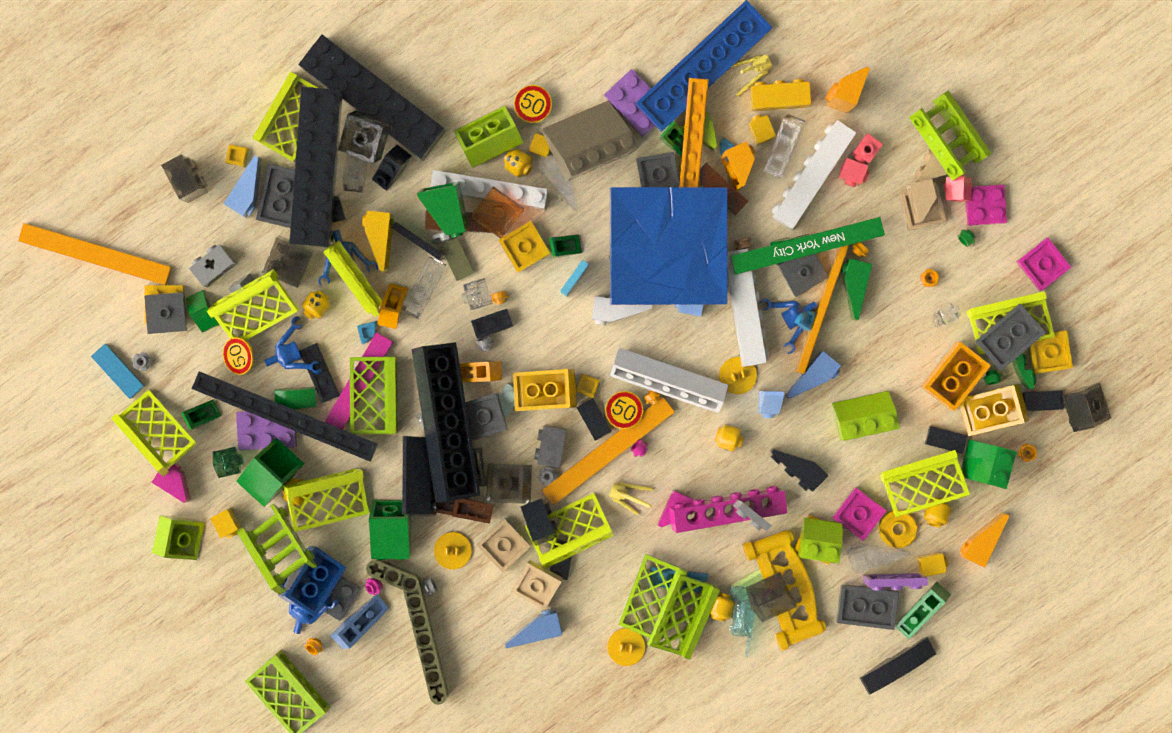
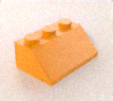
M862 68L841 78L837 83L834 82L833 86L827 91L825 100L828 101L826 106L849 113L857 105L870 68Z
M747 141L726 150L720 157L729 179L737 191L744 187L755 160V150L751 144L748 145Z

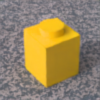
M762 114L751 118L748 127L756 146L776 137L768 115L762 117Z
M231 508L210 518L220 538L226 536L227 539H230L237 535V530L241 528Z
M935 552L917 556L919 570L922 575L928 577L947 573L948 560L946 556H943V553Z

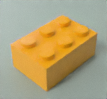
M955 342L920 387L947 409L956 411L991 365L962 342Z

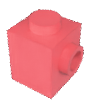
M867 133L851 155L854 156L853 159L855 161L868 165L883 144Z
M846 158L843 161L837 178L844 180L848 186H860L862 182L865 183L869 176L868 166Z
M965 174L952 181L950 177H946L944 184L945 200L952 202L971 201L972 178L965 177Z

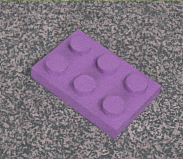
M631 69L604 94V97L643 138L655 125L635 103L650 88Z
M247 411L236 412L238 450L264 449L276 437L286 447H297L296 431Z
M921 573L863 575V583L872 588V590H884L883 587H891L892 590H902L903 586H908L910 589H922V586H928V578Z

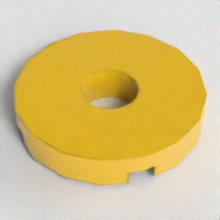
M890 511L882 517L878 526L882 541L893 548H905L915 540L917 535V523L910 514L895 518L894 512ZM896 524H901L903 527L902 533L895 534L893 527Z

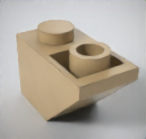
M929 149L924 156L926 161L923 167L919 166L914 176L917 177L915 183L943 177L947 173Z

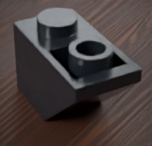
M398 144L395 145L384 156L372 180L384 190H389L406 168L412 155Z

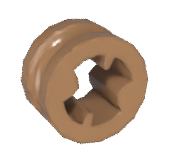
M751 237L735 240L734 243L737 244L736 250L753 247V244L750 243Z

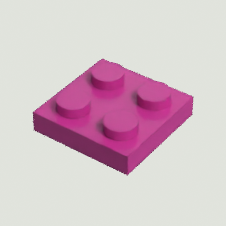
M1005 185L972 187L971 201H966L967 226L1007 223Z
M1048 237L1016 261L1039 291L1044 290L1071 268Z
M854 487L832 518L838 523H842V526L864 541L886 510Z

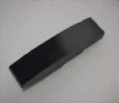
M927 637L922 638L910 648H905L892 658L885 659L861 676L860 680L868 694L871 695L935 656L936 652Z

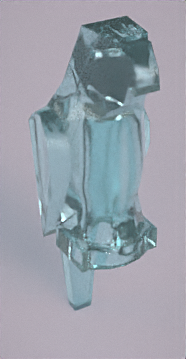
M735 586L729 590V595L732 594L735 600V607L732 614L733 623L729 625L728 629L733 636H747L745 658H748L755 612L744 586Z

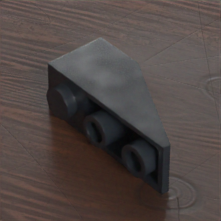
M774 449L769 450L772 453L770 457L778 465L782 463L786 467L784 471L790 477L796 476L800 480L798 482L799 486L805 491L809 489L813 492L829 476L814 461Z

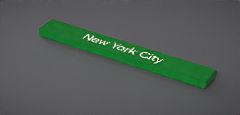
M881 217L732 255L730 258L734 273L737 275L885 236Z

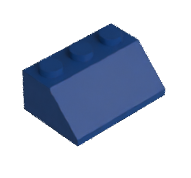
M308 546L307 549L313 553L315 557L313 561L317 567L312 568L305 563L289 576L284 584L286 591L281 595L278 594V596L316 617L347 567L318 547Z

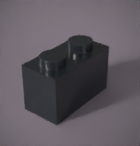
M541 498L520 506L532 542L536 546L557 538L556 531H558L555 520L551 521L549 516L552 513L549 503H545Z

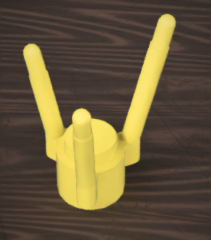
M766 54L738 61L732 66L736 67L752 62L751 66L741 70V74L753 69L756 73L760 72L736 93L737 97L762 76L768 74L767 70L772 68V64Z
M622 481L619 484L614 483L609 497L613 498L614 502L621 504L636 515L639 512L622 500L626 498L648 508L652 507L651 504L628 495V490L625 489L653 491L652 487L627 484Z

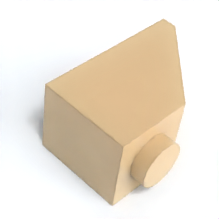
M932 179L906 186L915 224L924 220L937 198L938 188Z

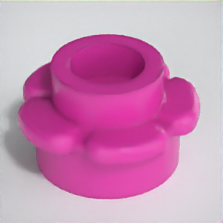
M641 439L635 442L631 447V451L634 453L633 456L637 457L639 455L642 457L648 451V443L643 442Z
M368 578L365 585L367 592L373 595L380 594V591L383 589L382 582L375 578Z

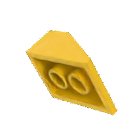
M367 211L366 215H363L362 226L365 227L366 235L380 271L388 273L393 233L391 227L394 223V216L386 212Z
M575 369L513 373L515 411L577 407Z
M1019 384L966 397L960 404L968 436L1029 421Z

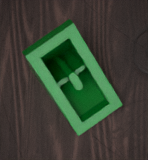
M672 121L659 140L682 157L684 131Z
M579 234L549 238L553 259L582 253Z
M204 290L186 298L189 315L202 333L220 325L215 317L211 318L207 313L211 304Z
M214 399L181 413L189 430H195L222 416Z

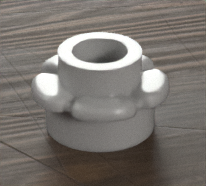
M485 336L476 340L478 345L476 348L487 351L493 348L492 345L495 342L491 336Z
M141 352L133 357V367L136 370L146 371L151 366L152 361L147 353Z
M552 467L542 468L539 471L538 479L540 483L548 486L557 479V473L554 472Z
M432 577L423 579L421 587L424 593H429L430 596H433V593L438 591L435 581Z

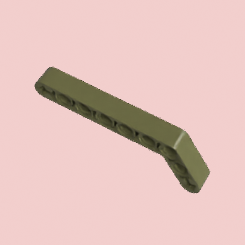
M373 559L366 567L368 575L397 587L404 592L430 700L436 705L443 704L448 696V688L424 591L421 587V579L417 574L385 560ZM377 563L379 569L384 570L385 567H387L388 569L384 573V576H382V573L384 571L378 570L377 572H374V568L372 566H374ZM393 570L398 573L397 580H392L389 577L390 571ZM413 578L416 581V586L409 587L406 580ZM418 597L421 600V604L419 606L413 605L411 598ZM416 616H423L426 622L424 624H418L416 622ZM427 634L430 637V642H422L420 636ZM432 653L435 660L427 661L425 654ZM432 671L437 672L439 679H431L429 673ZM436 685H439V692L443 693L441 698L438 695L435 696L437 692Z

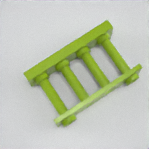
M948 90L932 101L935 107L927 112L921 108L911 115L909 119L953 181L966 173L963 166L973 160L977 164L992 153ZM940 112L946 122L936 129L930 119ZM951 128L957 138L947 144L941 135ZM962 144L968 154L958 160L952 150Z
M272 504L270 507L275 513L272 517L254 531H248L242 527L237 533L270 589L281 595L286 591L283 583L287 577L305 563L312 568L317 567V565L313 561L315 559L313 553L305 548L297 533L293 531V527L287 519L288 513L283 507L279 508ZM280 521L283 529L263 545L258 544V537ZM288 535L292 543L272 559H267L265 556L267 554L266 551ZM297 549L301 557L280 574H276L274 571L275 565Z

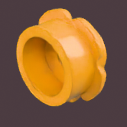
M862 243L852 244L854 247L853 253L859 258L862 256L867 257L866 254L869 250Z
M926 269L925 272L921 273L920 280L925 287H934L938 284L939 274L933 269Z
M506 290L492 293V300L490 301H495V305L507 302L506 298L509 295L507 296Z
M650 390L644 395L645 403L654 405L661 399V393Z
M1025 443L1018 450V455L1024 462H1030L1037 457V448L1033 444Z
M309 638L305 649L310 654L317 655L323 651V643L318 638Z

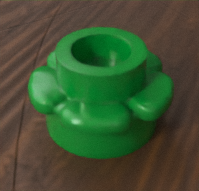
M962 229L958 235L959 241L966 247L975 244L974 239L976 237L974 233L970 230Z
M997 370L986 372V376L983 377L986 385L1002 382V373H998Z

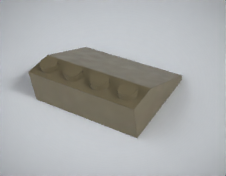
M609 101L541 129L566 182L627 156L639 148L631 130Z

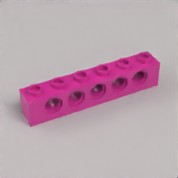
M769 486L764 491L752 489L746 494L735 492L731 493L729 497L724 498L723 496L711 497L712 500L707 501L695 499L693 503L689 504L678 502L674 506L669 507L671 528L676 533L750 520L748 517L743 519L736 513L738 509L733 504L737 499L743 503L749 501V508L762 518L788 513L785 491L778 488V486ZM768 498V503L762 506V500ZM731 504V510L725 513V507ZM712 507L713 513L710 516H707V509ZM690 511L695 512V515L692 519H688L687 517Z

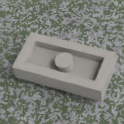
M737 499L733 504L738 509L736 513L743 519L748 517L752 520L750 524L760 531L762 528L768 532L772 525L740 500Z

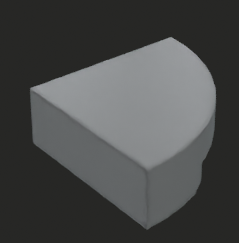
M444 232L431 236L432 243L450 241L451 236L445 235Z
M249 273L228 289L232 293L252 282L254 278Z

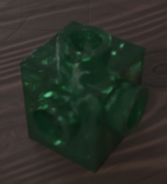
M236 447L213 451V467L218 478L241 473V465L244 464L242 454H238Z

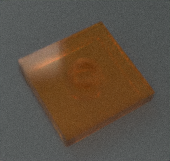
M493 186L471 213L470 217L502 239L524 212V208Z

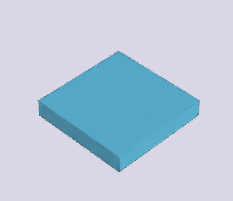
M584 260L580 262L560 290L562 295L568 296L589 267L587 262Z

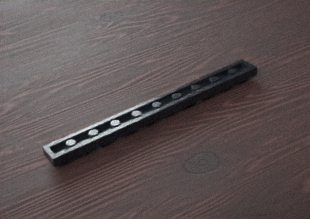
M201 371L198 372L191 388L369 462L372 461L378 447V443Z

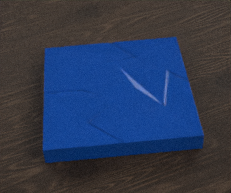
M609 188L610 305L727 304V188Z

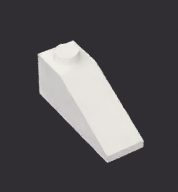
M595 296L592 320H595V324L606 325L607 322H613L651 310L652 305H610V298Z

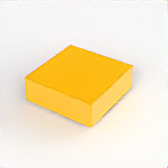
M535 133L529 152L547 158L550 151L544 136Z
M229 144L225 163L245 168L249 149Z
M582 373L576 392L593 398L600 380Z

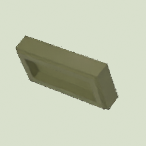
M458 238L440 246L456 281L474 273Z

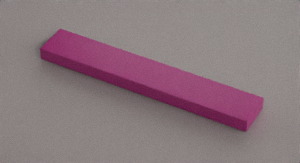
M376 332L362 357H385L393 342ZM359 361L355 370L361 374L367 366L362 361ZM376 361L371 367L377 371L382 361ZM368 369L362 377L370 384L375 373ZM360 378L354 383V388L359 393L367 387ZM350 379L325 420L326 423L344 429L350 418ZM359 398V399L355 402V408H356V406H357V404L359 403V401H360L361 398Z

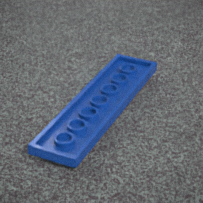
M745 0L641 97L635 105L662 132L686 110L689 78L709 79V88L773 27Z

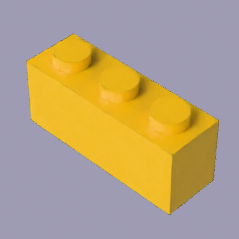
M795 79L793 83H785L784 80L774 81V84L766 85V82H756L750 88L751 112L809 108L811 105L810 83L804 82V79Z

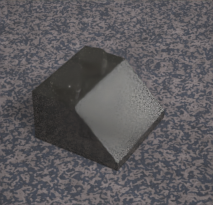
M1100 382L1071 391L1062 396L1063 406L1067 410L1069 424L1073 432L1095 428L1111 419Z
M488 464L486 502L530 503L532 465Z

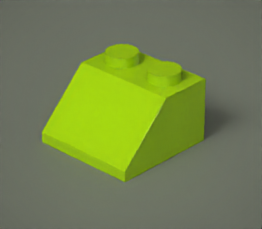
M159 515L152 553L163 558L197 560L204 522Z
M804 518L798 556L804 559L840 564L842 523Z

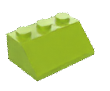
M505 105L454 130L472 168L524 143Z
M889 391L832 403L841 441L900 429L896 409Z

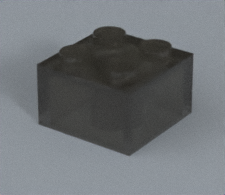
M358 110L348 113L338 150L372 164L382 159L391 123Z
M180 154L161 165L179 200L189 203L208 193L206 189L208 184L204 177H200L197 170L199 167L194 159L191 160L190 157Z
M279 235L275 239L262 273L266 274L274 269L278 274V280L298 288L301 285L315 250L299 244H289V239Z

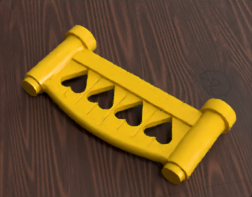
M784 530L754 542L747 541L742 543L747 560L752 561L756 559L781 627L782 631L775 633V638L781 652L789 649L791 645L823 634L827 630L824 621H819L817 618L816 598L809 574L802 560L790 544L791 541H794L791 530ZM780 551L786 553L785 558L789 561L785 567L771 564ZM787 569L792 570V576L795 578V582L792 585L777 582ZM793 587L799 589L798 594L802 597L798 603L784 600ZM800 605L805 606V612L808 614L807 620L803 621L790 617Z

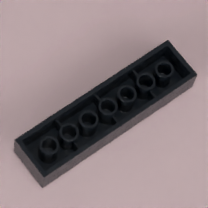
M322 34L298 64L304 71L328 89L343 90L342 100L422 161H424L446 132L445 128Z
M301 86L289 244L320 247L331 246L343 90Z
M453 342L411 349L435 502L480 496L457 344Z

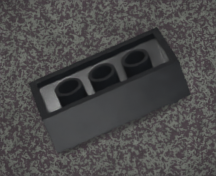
M403 436L402 514L414 517L437 516L439 502H435L426 438Z

